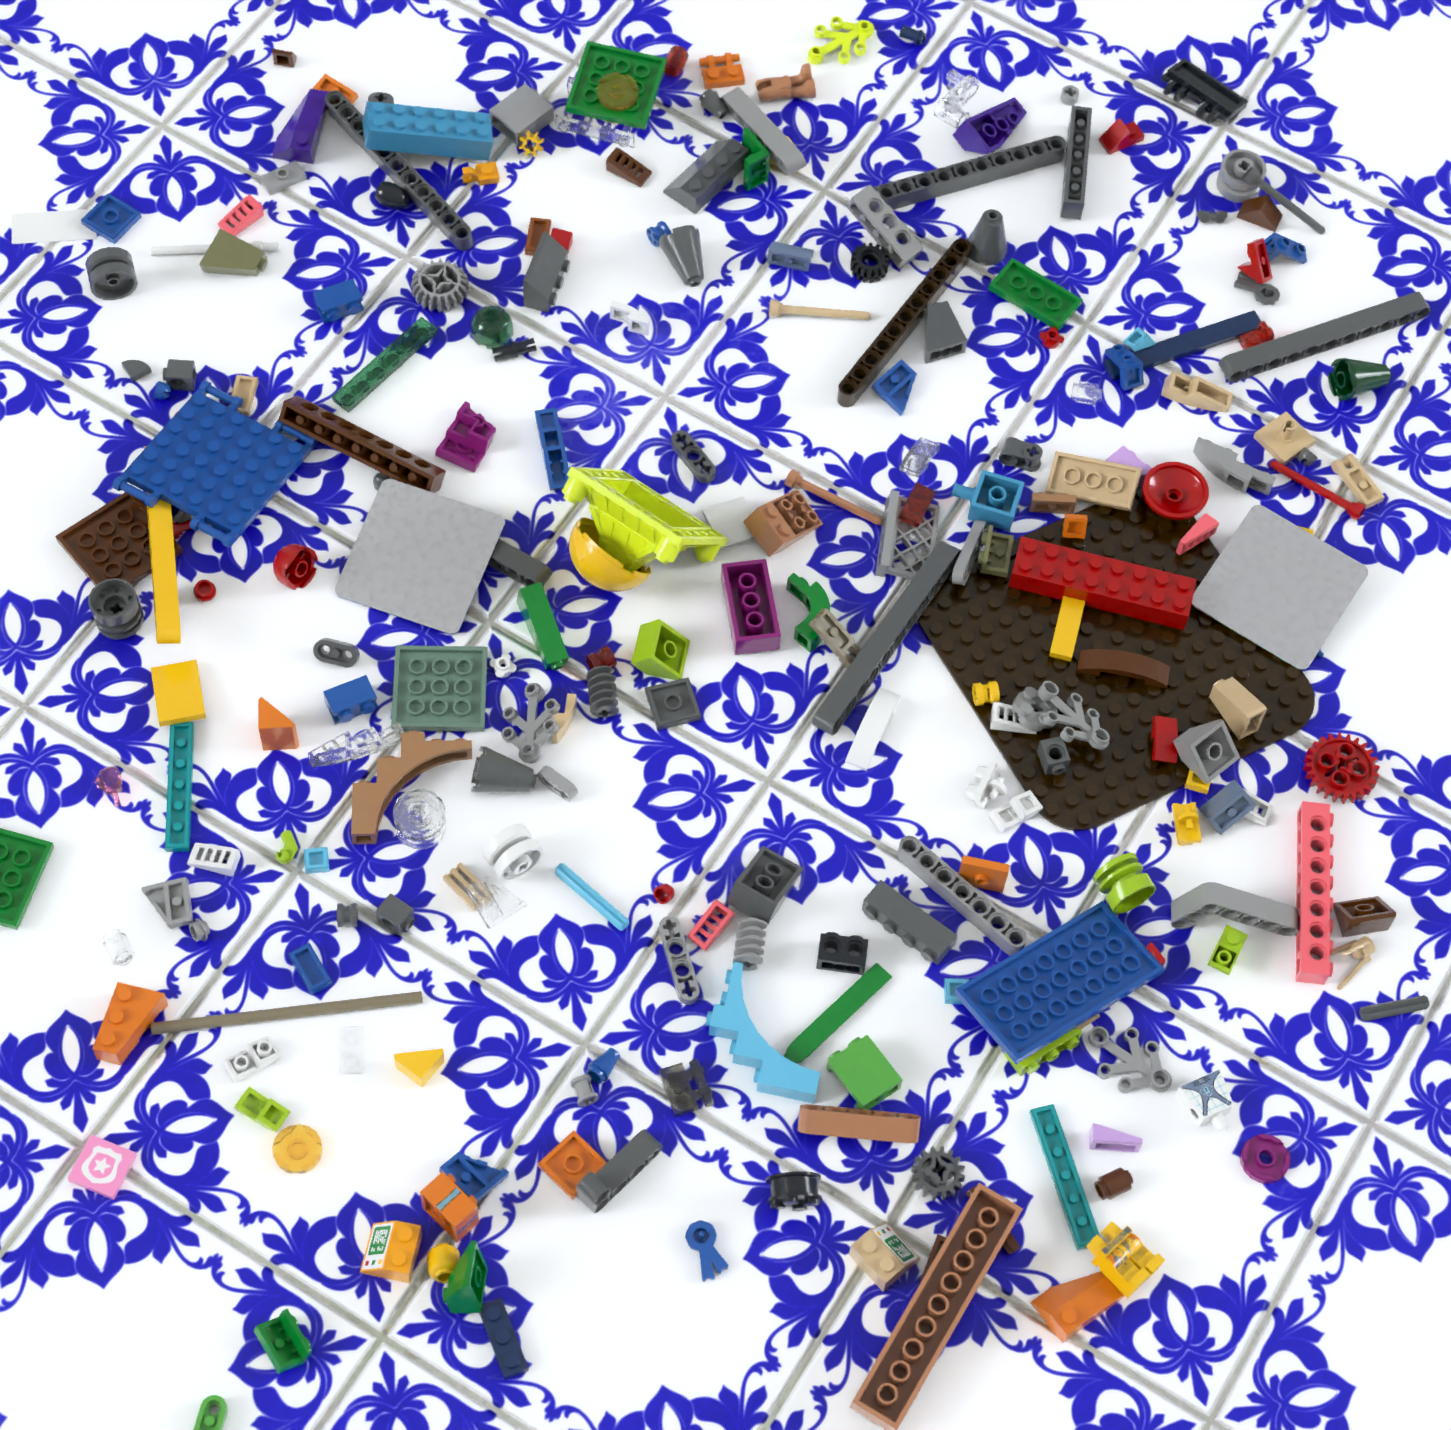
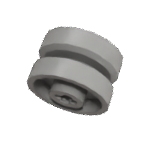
M1237 149L1225 155L1216 179V187L1225 199L1243 203L1244 200L1258 196L1261 188L1257 185H1248L1242 180L1244 174L1251 166L1259 171L1260 178L1264 180L1266 164L1257 153L1246 149Z

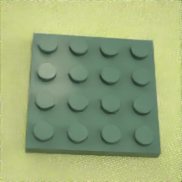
M396 645L391 719L392 731L485 732L488 648L482 646Z

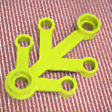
M839 16L832 17L830 27L833 30L844 29L850 32L843 33L827 30L824 25L815 26L814 36L816 38L835 40L822 47L813 46L808 51L807 59L810 64L819 65L823 62L825 54L842 46V50L838 54V62L840 64H848L850 62L851 41L858 37V42L854 46V53L858 56L865 55L866 39L870 38L874 33V25L866 20L850 23L843 22Z

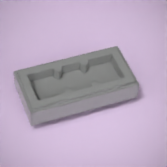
M296 160L259 177L261 184L269 195L307 179L306 173Z

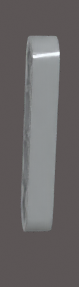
M977 519L974 521L952 573L953 584H966L982 547L983 532L988 530L987 521Z
M666 916L659 923V935L679 1001L686 1005H692L699 998V985L680 922L673 916ZM667 924H670L671 927H674V928H673V936H674V937L671 938V939H670L669 930L666 929V925H667ZM677 944L683 950L680 954L675 955L669 951V948ZM679 966H685L688 968L689 973L685 976H679L675 970ZM688 982L690 992H692L691 997H688L687 994H684V983Z

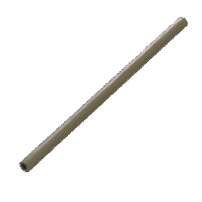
M422 991L151 1023L152 1035L420 1004L423 1003Z

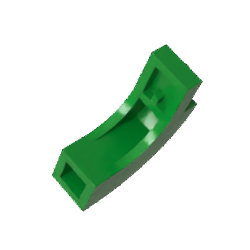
M792 573L787 579L786 589L801 601L809 612L808 616L795 627L794 640L810 653L822 642V639L809 623L822 608H828L830 611V602L825 590L817 581L809 586L803 577Z

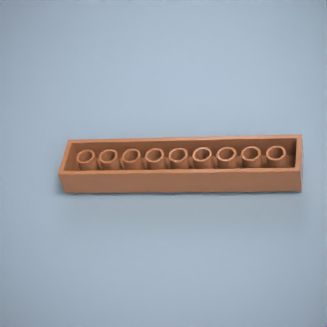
M978 1183L849 1408L885 1430H898L1023 1208Z

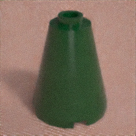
M1339 358L1332 362L1330 367L1334 366L1333 371L1328 375L1332 394L1340 398L1338 399L1339 401H1347L1387 385L1391 378V371L1385 364Z

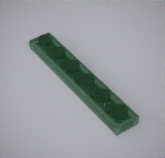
M421 316L332 396L333 402L346 412H351L438 333L437 327Z

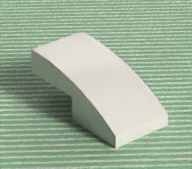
M612 300L610 319L628 323V331L646 336L649 335L650 320L644 314L625 303Z
M1028 790L1013 797L1008 804L992 810L989 817L999 831L1004 833L1039 813L1043 806L1031 790Z

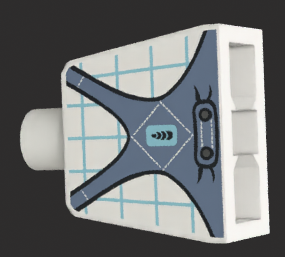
M1220 1069L1179 1086L1175 1097L1197 1125L1202 1126L1212 1122L1217 1133L1230 1127L1225 1115L1230 1113L1233 1102Z

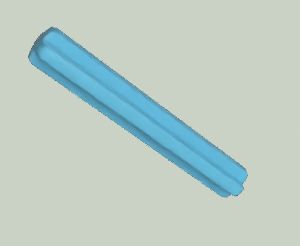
M560 863L555 868V874L617 929L623 931L629 925L628 918L567 865Z

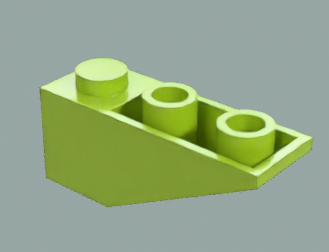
M1073 1029L1018 1064H1015L1005 1051L1003 1054L1019 1076L1025 1073L1032 1074L1039 1069L1041 1063L1046 1060L1052 1062L1060 1055L1061 1051L1066 1048L1071 1050L1080 1043L1079 1039L1082 1030Z

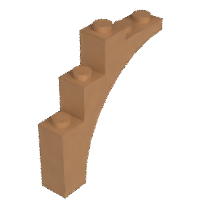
M409 731L401 733V757L385 756L377 758L376 783L369 781L353 783L352 843L377 844L381 820L393 797L416 776L435 766L452 761L472 759V740L458 738L455 740L432 739L431 741H426L425 732Z

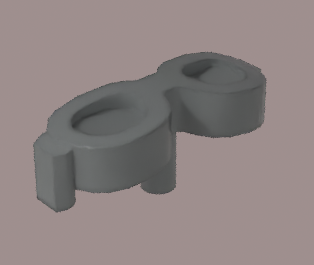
M1200 210L1199 212L1196 211V216L1202 223H1208L1211 219H1214L1216 223H1222L1228 217L1227 211H1216L1213 213L1212 211Z

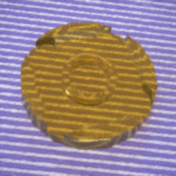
M619 72L607 74L600 80L597 87L599 102L610 110L621 111L628 109L638 99V85L630 75L626 74L625 76Z
M296 1124L284 1128L275 1137L272 1145L273 1158L280 1169L290 1174L309 1172L316 1167L322 1157L323 1147L321 1138L314 1129L306 1125Z

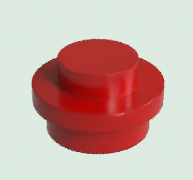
M200 580L194 586L193 593L197 600L207 602L215 597L216 587L209 580Z

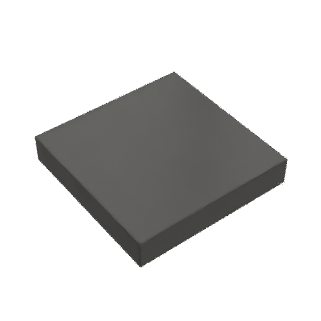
M689 677L645 688L644 692L657 731L701 720V713Z

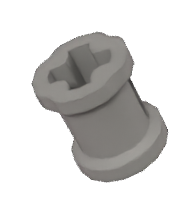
M589 1074L578 1076L570 1082L571 1087L576 1091L578 1096L577 1103L580 1107L589 1106L599 1099L598 1094L593 1090L591 1085L592 1078Z

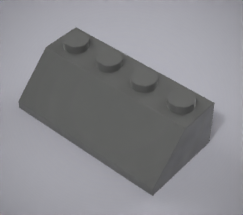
M735 139L716 141L663 190V193L696 214L744 169V162L749 156V149Z

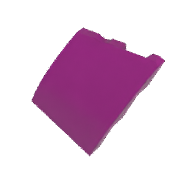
M465 401L457 411L455 420L446 430L445 438L437 447L435 456L475 473L494 438L496 428L487 422L480 413L476 414L470 408V403Z

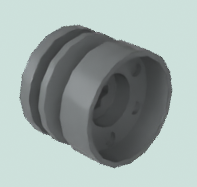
M113 578L98 583L91 590L88 597V605L96 626L102 635L115 640L126 639L134 635L141 628L144 622V613L132 584L123 579Z

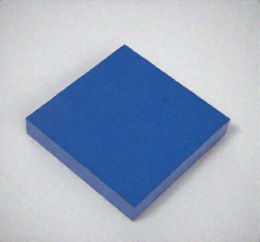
M108 193L81 219V223L115 245L142 216L141 212Z

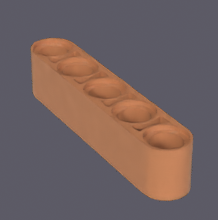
M802 1104L799 1108L797 1130L801 1133L918 1143L921 1117L909 1113Z

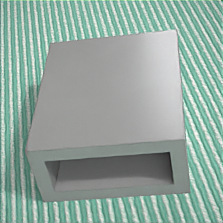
M526 84L489 109L491 125L517 146L523 143L519 138L521 136L527 137L526 132L528 130L531 134H535L554 120V107L551 102L542 98L535 89H531Z

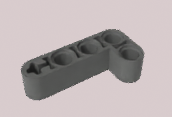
M646 1129L641 1130L596 1174L591 1171L579 1181L576 1186V1196L594 1214L598 1213L661 1152L663 1145Z

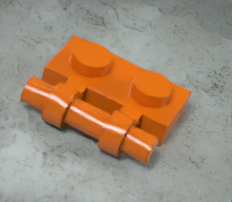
M728 52L721 56L706 55L705 58H699V66L708 67L701 69L705 90L745 85L742 65H733V62H740L739 53L731 54V52ZM724 63H725V65H726V66L715 67L716 64H724Z

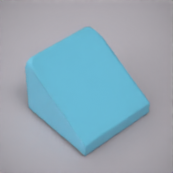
M1139 327L1123 341L1134 352L1156 344Z

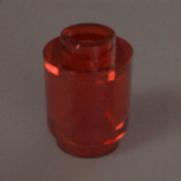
M671 47L666 56L667 64L664 72L671 77L678 76L688 60V52L683 47Z

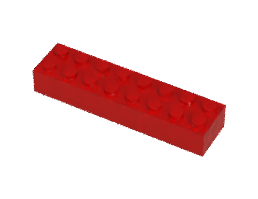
M1021 536L1008 587L1062 600L1063 596L1085 601L1084 606L1184 630L1189 617L1197 579Z

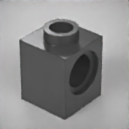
M168 359L167 368H163V381H166L171 390L194 391L197 376L195 361Z
M1060 736L1041 740L1037 753L1045 775H1060L1067 771L1071 759L1064 740ZM1050 756H1056L1059 759H1052Z
M391 893L376 910L377 921L399 936L405 930L408 931L415 922L413 908Z

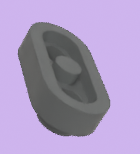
M322 638L313 647L314 656L319 661L345 668L352 667L358 662L360 657L359 650L355 645L331 638ZM324 645L330 648V652L324 650ZM346 651L352 654L351 658L346 656Z

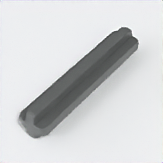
M1422 995L1361 1007L1359 1015L1362 1021L1425 1010L1428 1009L1430 1003L1428 997Z

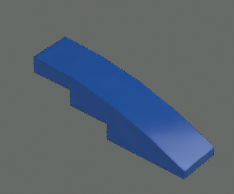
M557 408L535 410V419L549 489H563L569 478L567 475L569 467Z

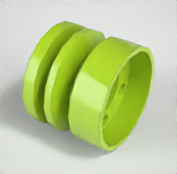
M1135 853L1122 854L1099 868L1093 876V880L1099 886L1100 892L1107 894L1105 900L1114 914H1122L1138 907L1156 891V887L1149 875L1142 873L1143 866L1138 862L1139 860Z

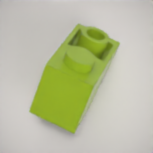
M1226 924L1207 965L1230 975L1248 934Z

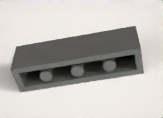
M882 880L877 883L863 900L862 910L869 919L881 923L887 932L896 934L906 946L918 950L922 957L929 962L933 961L938 965L955 945L957 934Z

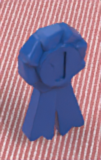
M699 1220L689 1225L685 1239L690 1249L699 1252L702 1281L705 1282L707 1279H715L712 1264L719 1275L722 1273V1270L728 1269L729 1266L714 1247L717 1238L714 1226L711 1223Z

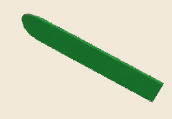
M876 962L787 1047L784 1057L796 1064L803 1062L892 979V976Z

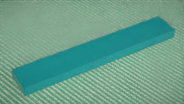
M194 722L170 725L165 830L166 852L190 851Z
M1050 1104L1030 1109L1029 1113L1077 1251L1085 1249L1087 1244L1097 1234L1099 1236L1100 1234L1055 1106Z

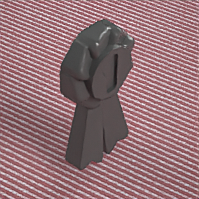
M1242 271L1238 273L1234 287L1254 292L1255 300L1262 303V305H1274L1279 300L1280 292L1278 288L1271 284H1259Z

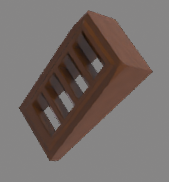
M618 147L606 159L607 171L640 188L652 174L651 170ZM639 172L642 173L638 178L636 177Z

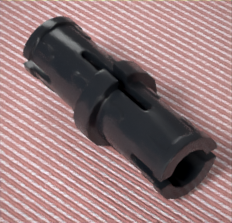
M534 338L516 343L512 341L509 345L492 348V354L502 352V354L493 356L495 362L509 357L518 358V355L537 351L536 345L527 347V345L535 343Z

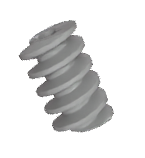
M742 917L738 920L739 923L737 924L738 931L736 932L737 940L735 941L736 949L734 950L733 963H743V970L752 971L757 969V964L763 963V958L760 955L764 954L762 947L765 945V940L762 938L766 937L767 933L763 929L767 928L768 923L754 917Z

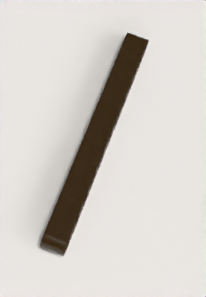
M959 238L951 244L842 379L837 394L839 405L852 407L926 316L927 307L939 300L967 265L971 252V243L967 239Z

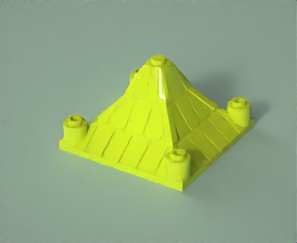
M571 467L567 473L569 478L562 489V493L565 494L563 498L573 504L582 502L584 497L590 503L588 506L600 536L599 546L613 558L624 564L623 569L631 573L650 563L653 559H657L664 564H668V562L673 563L679 552L686 550L687 547H695L693 550L696 553L695 557L701 562H713L720 548L725 547L729 540L623 470Z

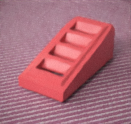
M249 194L218 223V227L236 236L264 216L263 207ZM229 223H232L235 227L232 228V227H231L230 225H228V224H229Z
M1207 513L1203 514L1180 540L1176 553L1181 555L1214 535L1219 522Z
M715 899L686 937L704 951H707L736 915L732 910ZM718 911L723 916H725V918L722 920L714 913ZM712 918L719 923V926H714L708 920ZM704 925H706L707 927H709V928H710L711 930H713L714 932H713L712 935H711V934H709L707 931H705L702 927H703ZM698 931L708 938L706 942L696 936Z

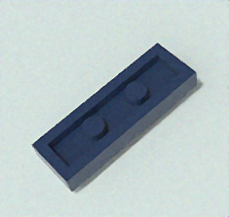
M502 1298L483 1304L479 1315L504 1380L529 1371Z

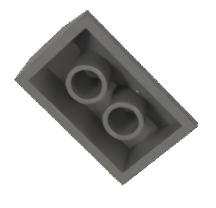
M547 232L542 233L523 280L524 307L546 313L549 312L551 305L554 306L556 304L557 290L562 288L564 282L563 275L568 273L571 263L568 260V251Z

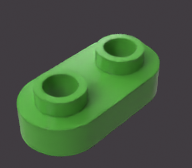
M210 1395L202 1401L193 1430H223L228 1407L221 1396ZM213 1407L219 1408V1412L214 1415L210 1413V1410Z

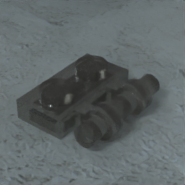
M693 1059L689 1062L691 1069L685 1071L682 1062L659 1069L658 1074L674 1117L698 1110L696 1100L699 1099L703 1100L705 1107L714 1105L712 1089L706 1083L704 1077L706 1073L704 1068L700 1067L698 1059ZM689 1080L696 1081L697 1090L692 1091Z

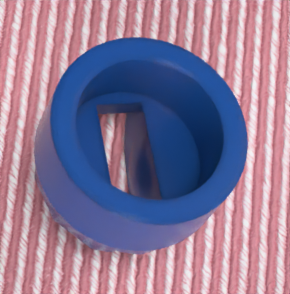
M158 381L154 398L167 399L170 396L167 392H171L170 386L165 382Z

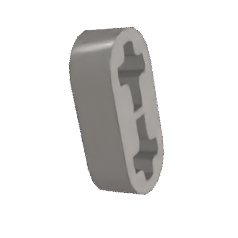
M545 765L537 773L539 781L562 799L570 802L578 794L576 786L553 768Z

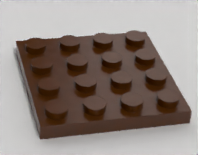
M126 492L55 536L56 541L94 586L104 580L113 578L123 579L134 585L152 573L147 507L140 499ZM174 540L176 558L183 554V550Z

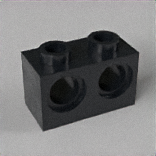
M835 932L821 933L816 969L864 975L869 939H863V937L858 935L840 936ZM833 948L836 952L829 953L825 949ZM857 951L860 955L852 956L849 952Z

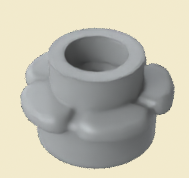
M197 918L195 922L189 924L191 936L196 942L207 940L210 929L206 921L201 922Z

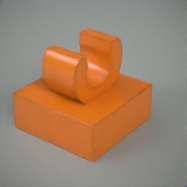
M1065 513L1062 536L1085 539L1087 515Z

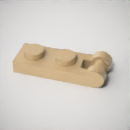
M1350 453L1345 455L1342 460L1337 459L1331 462L1332 470L1336 474L1338 473L1356 499L1366 505L1365 509L1383 502L1385 496L1353 454Z

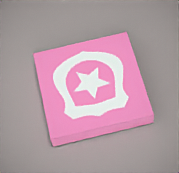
M90 1135L67 1180L70 1183L114 1200L137 1154L134 1151Z

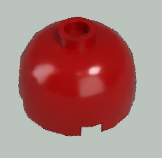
M288 544L276 554L273 562V572L277 580L292 590H296L295 588L298 587L304 588L312 581L316 574L317 568L314 567L315 561L318 562V557L314 550L305 545Z

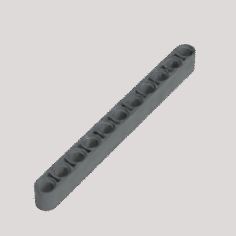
M336 90L330 91L325 97V102L331 117L391 180L408 194L411 201L457 249L461 251L469 250L474 244L469 225L399 152L365 149L363 115L341 92Z
M1058 135L878 185L873 187V189H876L884 202L895 210L1059 163L1063 160L1066 140Z
M1413 292L1226 355L1219 361L1218 365L1227 380L1233 383L1420 320L1431 312V308L1421 292Z
M940 541L819 707L812 720L813 726L832 736L838 732L952 573L960 555V549L944 541Z

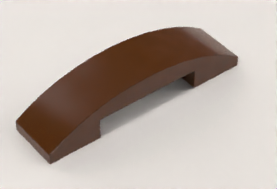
M1080 650L1077 672L1097 676L1100 675V672L1144 679V684L1162 688H1167L1170 666L1158 660L1120 650Z

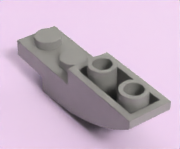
M1197 438L1193 453L1214 476L1243 493H1246L1249 487L1269 496L1276 477L1265 471L1255 469L1246 463L1236 461L1238 453L1229 448H1224L1208 439Z

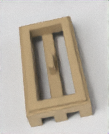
M461 862L457 864L455 869L452 868L448 875L442 876L443 881L474 912L492 898V893ZM461 872L484 895V897H482L459 873ZM455 877L478 902L475 903L452 878Z

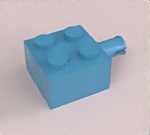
M982 470L977 487L970 488L955 483L951 496L970 501L967 519L987 521L988 525H993V527L1010 532L1025 482Z

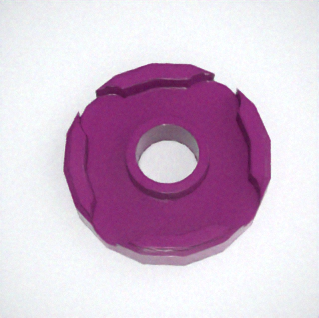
M1260 1134L1249 1139L1244 1144L1240 1153V1163L1243 1171L1251 1179L1259 1183L1270 1184L1279 1181L1287 1173L1290 1166V1153L1280 1139L1272 1135ZM1262 1153L1268 1154L1271 1157L1272 1163H1262L1259 1155Z

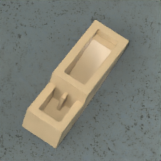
M1173 370L1165 378L1161 396L1199 409L1228 412L1233 393L1198 376L1190 379Z

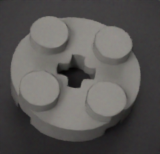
M1026 687L1013 701V713L1016 712L1019 716L1018 721L1030 730L1042 731V729H1050L1051 726L1044 723L1043 717L1048 711H1054L1058 714L1057 707L1051 701L1045 702L1041 700L1038 696V690L1033 687Z

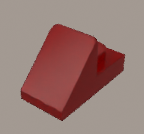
M1119 118L1099 137L1098 141L1110 155L1144 141L1145 135L1134 121L1125 125Z
M1264 238L1248 243L1247 255L1250 258V262L1238 266V269L1259 284L1273 279Z

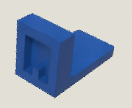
M1276 232L1264 240L1269 262L1279 254L1302 264L1307 262L1306 249L1301 243Z
M1117 344L1105 349V354L1120 368V386L1124 391L1144 385L1143 362L1124 344Z

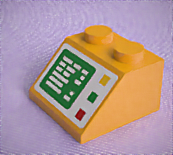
M401 1221L373 1223L360 1273L410 1284L422 1239L421 1226Z

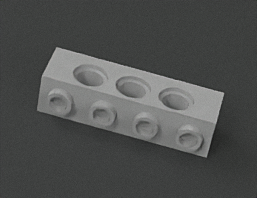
M870 184L854 195L846 205L848 210L881 248H885V252L889 254L888 257L899 270L918 257L924 249L920 240L913 236L908 230L907 225L896 216L892 207L884 202L880 193L873 189Z

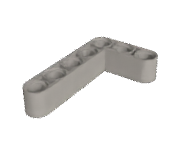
M1216 882L1203 883L1171 902V926L1177 929L1190 928L1206 918L1216 915L1283 936H1292L1299 932L1298 909L1296 907Z

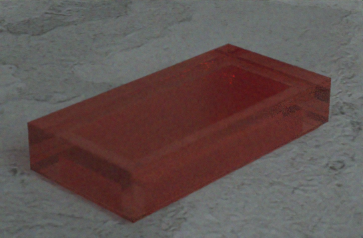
M916 482L898 519L918 528L936 492Z

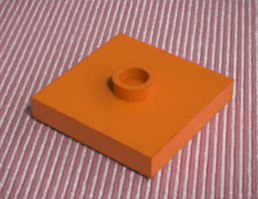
M964 855L958 874L973 887L1003 893L1010 865Z
M573 1130L538 1163V1167L565 1194L574 1200L577 1197L576 1186L579 1181L591 1171L596 1174L607 1162Z

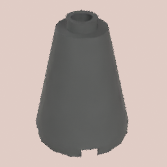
M986 210L967 239L971 243L970 259L975 263L979 264L982 262L986 263L987 266L998 264L1006 256L1008 246L1002 214L997 210Z
M693 225L676 227L672 229V234L667 236V233L660 237L659 245L682 282L687 286L696 287L704 279L700 232Z
M480 746L479 751L483 753L480 757H476L471 783H475V786L470 788L472 792H529L530 788L535 787L537 775L533 774L534 769L486 746Z

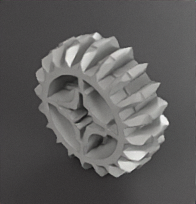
M441 258L438 262H434L431 259L430 264L424 262L423 268L417 267L416 273H413L411 288L412 295L416 298L417 304L421 303L423 309L429 307L431 312L434 309H437L439 313L442 309H446L449 312L450 307L456 309L458 303L463 304L469 289L468 277L464 273L463 267L458 268L457 263L451 264L449 259L446 262H442Z

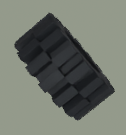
M869 242V246L863 243L862 247L858 245L856 250H853L850 270L853 276L857 275V280L860 281L863 278L864 283L867 280H870V283H874V279L878 282L881 280V277L884 278L885 274H887L889 254L885 252L884 247L879 249V244H876L874 247L872 246L873 243ZM873 260L877 265L867 266L862 261Z

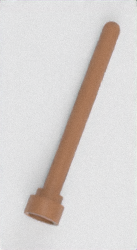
M794 469L790 470L785 480L786 486L790 488H803L876 525L883 523V519L880 516L804 480L800 472Z

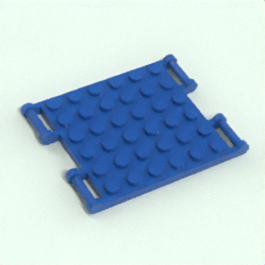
M203 380L199 389L120 477L117 476L115 478L112 488L117 491L122 490L144 501L145 505L153 508L161 499L194 516L189 525L191 529L195 531L200 530L230 548L311 453L318 440L278 420L271 429L237 412L238 408H241L243 404L242 398L238 396L233 397L212 386L207 380ZM208 393V394H210V395H212V396H214V397H216V398H218V399H220V400H222V401H224V402L230 404V406L227 407V406H225V405H223V404H221V403H219V402H217V401H215V400H213V399L207 397L206 394ZM282 431H283V432H285V433H287V434H289V435H291V436H293V437H295V438H297V439H299V440L305 442L306 444H305V445H302V444H300V443H298V442H296V441H294V440H292V439H290V438L284 436V435L281 434V433H282Z

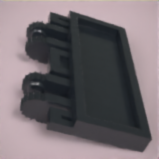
M1185 58L1170 67L1161 76V80L1169 83L1164 88L1163 94L1168 96L1177 91L1173 98L1175 102L1188 97L1198 105L1202 104L1197 109L1195 115L1201 117L1209 113L1205 120L1208 124L1213 123L1218 118L1226 122L1246 108L1248 100Z

